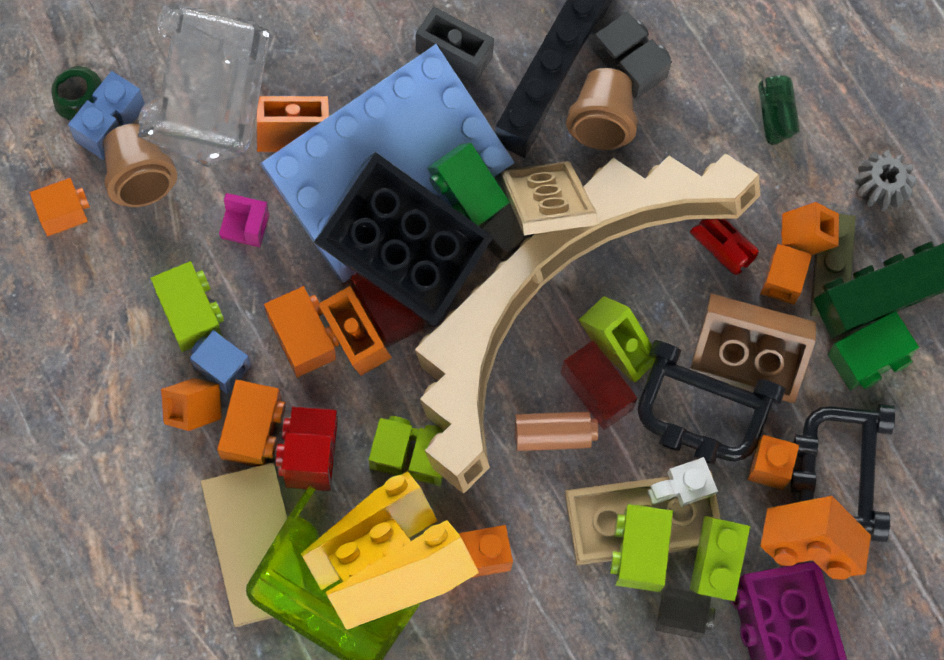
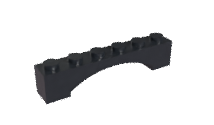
M566 0L495 126V134L505 149L523 158L526 157L573 62L599 20L603 19L613 0Z

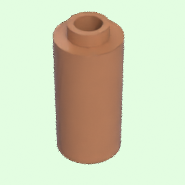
M589 411L515 414L516 451L591 448L592 441H598L597 418L591 419Z

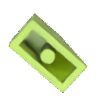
M603 296L579 319L593 344L631 381L636 382L653 366L655 358L649 355L652 344L628 306Z

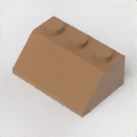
M710 294L690 370L750 392L754 391L758 379L768 380L786 389L783 401L795 404L816 342V322Z

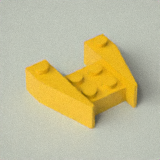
M408 471L388 479L383 486L374 490L301 553L321 590L338 580L341 581L340 584L325 593L346 630L442 595L479 573L461 536L448 520L429 527L437 522V519L421 487ZM429 527V528H428L422 535H420L419 537L415 538V539L412 540V541L409 539V538L412 537L413 535H415V534H417L418 532H420V531L424 530L425 528Z

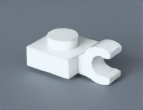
M704 457L670 468L667 472L670 480L655 483L647 491L652 505L677 497L681 507L714 496L718 492Z

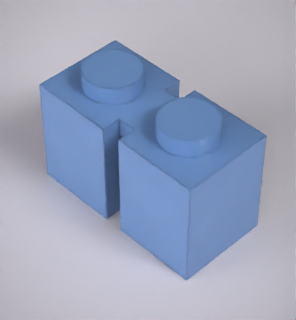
M113 71L108 74L92 94L94 104L87 100L68 124L75 142L102 160L105 159L103 149L104 138L110 131L119 127L117 119L113 117L114 114H117L121 126L133 124L146 107L141 90Z

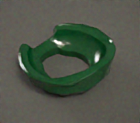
M74 66L56 77L52 84L51 94L55 110L60 116L72 120L87 100L94 104L92 94L102 83L97 73L87 67ZM81 77L86 81L87 91L80 99L67 100L59 98V84L65 82L68 78Z

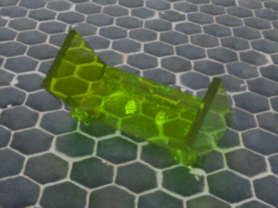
M309 485L246 586L247 597L253 605L341 660H383L422 602L348 630L345 629L325 593L340 584L341 581L338 580L321 590L301 555L304 550L319 538L316 528L300 517L316 490Z

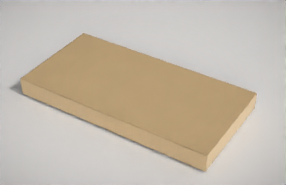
M569 161L510 169L501 172L503 187L524 235L598 225L597 212Z
M274 462L202 480L201 485L235 628L308 609L309 604Z
M669 477L565 490L564 494L576 566L611 561L613 551L619 552L621 537H614L617 514L624 515L627 504L673 510L668 553L698 549L704 516L720 519L717 497L714 495L682 507L677 497L652 505L647 492L651 489L650 486L661 481L670 480Z

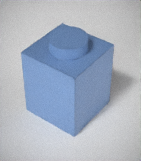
M214 330L207 338L205 336L201 337L191 350L192 356L190 360L193 368L210 382L219 384L220 389L226 394H229L233 389L235 380H240L251 367L248 356Z

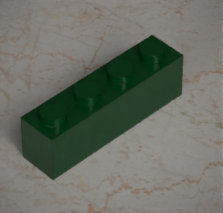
M930 241L913 249V256L905 258L903 253H900L883 261V268L875 270L873 265H870L853 273V280L844 282L841 277L823 285L824 292L814 298L813 301L831 339L879 320L895 311L898 312L944 293V243L934 246L933 242Z

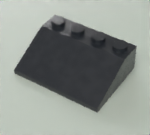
M375 152L365 159L313 243L431 326L436 327L490 244L493 236Z

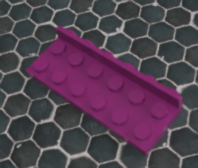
M814 561L740 576L736 599L731 601V603L738 610L741 621V640L748 647L751 660H847L823 573Z

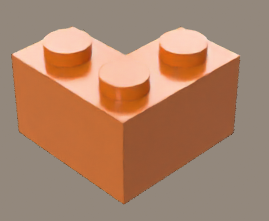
M827 496L767 508L760 547L780 566H793L796 563L813 560L830 578L844 580L851 576L866 574L871 535L833 496Z

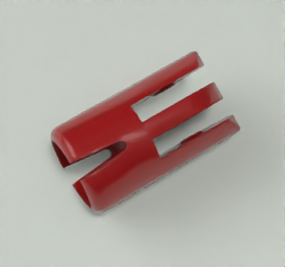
M702 219L699 224L690 230V234L733 275L742 273L741 267L747 268L759 254V249L727 219Z

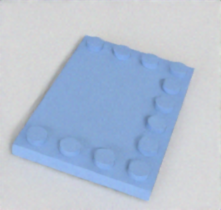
M435 44L261 162L260 165L314 242L365 159L375 152L450 206L452 205L446 196L439 195L431 185L429 178L432 175L427 167L459 144L472 143L493 177L515 162L437 44ZM315 244L341 283L346 282L357 274Z

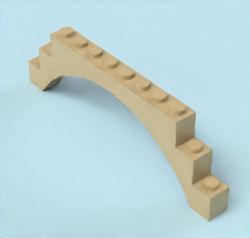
M726 153L716 163H711L705 169L703 176L695 173L671 156H668L660 165H655L649 171L646 178H643L615 158H612L604 167L597 169L592 179L583 187L597 212L598 225L538 233L526 238L521 243L519 249L507 261L501 262L495 269V272L482 285L476 286L470 293L469 298L457 309L450 311L445 317L444 322L432 333L424 336L415 349L422 369L438 380V382L429 385L420 398L426 417L444 431L435 435L425 450L431 467L463 494L490 468L483 424L487 383L498 349L514 320L544 284L572 261L610 240L643 228L692 219H738L760 197L759 174Z

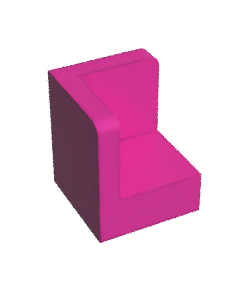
M226 193L224 197L226 211L219 231L220 238L260 248L270 216L267 202Z

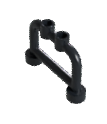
M654 340L649 355L655 358L638 405L639 419L644 427L652 433L661 436L660 445L675 451H680L682 445L696 449L693 457L696 459L704 457L706 463L714 465L717 458L736 462L750 456L758 445L772 404H781L786 389L774 382L758 379L753 393L677 365L682 350L669 343ZM664 376L755 409L742 443L736 447H729L715 439L700 436L678 425L658 420L653 415L652 409Z
M878 404L877 411L828 406L812 411L805 420L803 435L795 434L794 443L799 445L797 457H801L800 470H793L791 492L799 493V502L814 499L816 457L819 442L817 436L818 427L822 422L836 421L863 424L858 517H853L870 533L871 541L887 542L890 531L889 512L873 511L877 433L890 435L893 433L895 406Z

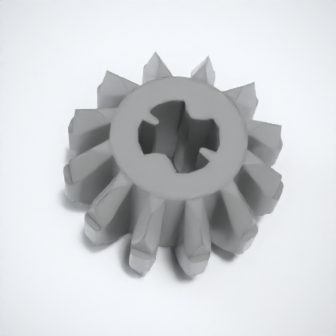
M888 149L884 151L882 156L874 152L870 154L868 161L864 160L860 163L858 167L859 174L854 178V184L860 186L857 192L858 197L868 196V207L873 206L876 202L879 203L882 212L887 210L889 204L894 209L901 207L903 200L907 201L913 195L912 188L916 184L917 177L910 175L913 171V164H902L903 154L898 155L894 159Z

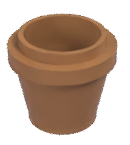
M595 69L586 76L576 103L570 107L566 127L577 141L589 148L613 150L625 146L635 138L638 126V119L633 109L632 81L628 75L616 69Z
M140 124L122 125L110 131L104 138L103 149L107 171L104 184L108 196L113 202L122 206L143 207L161 200L173 188L177 180L175 165L172 159L161 151L146 127Z

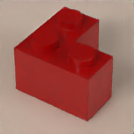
M292 406L291 418H284L282 439L285 442L284 444L277 445L276 467H278V476L284 477L286 488L331 491L338 426L337 410Z

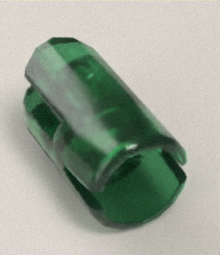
M785 75L767 77L765 79L766 87H764L763 80L758 85L765 138L770 145H777L800 133L793 81Z

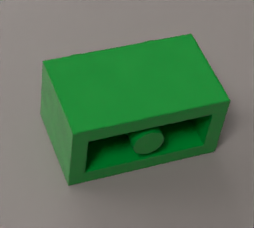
M472 143L459 144L427 167L432 175L429 178L430 183L436 192L441 196L445 195L452 205L451 207L478 226L510 203Z
M897 311L834 343L827 355L850 391L860 385L865 390L883 379L881 374L892 369L894 373H897L913 363L911 358L920 347Z

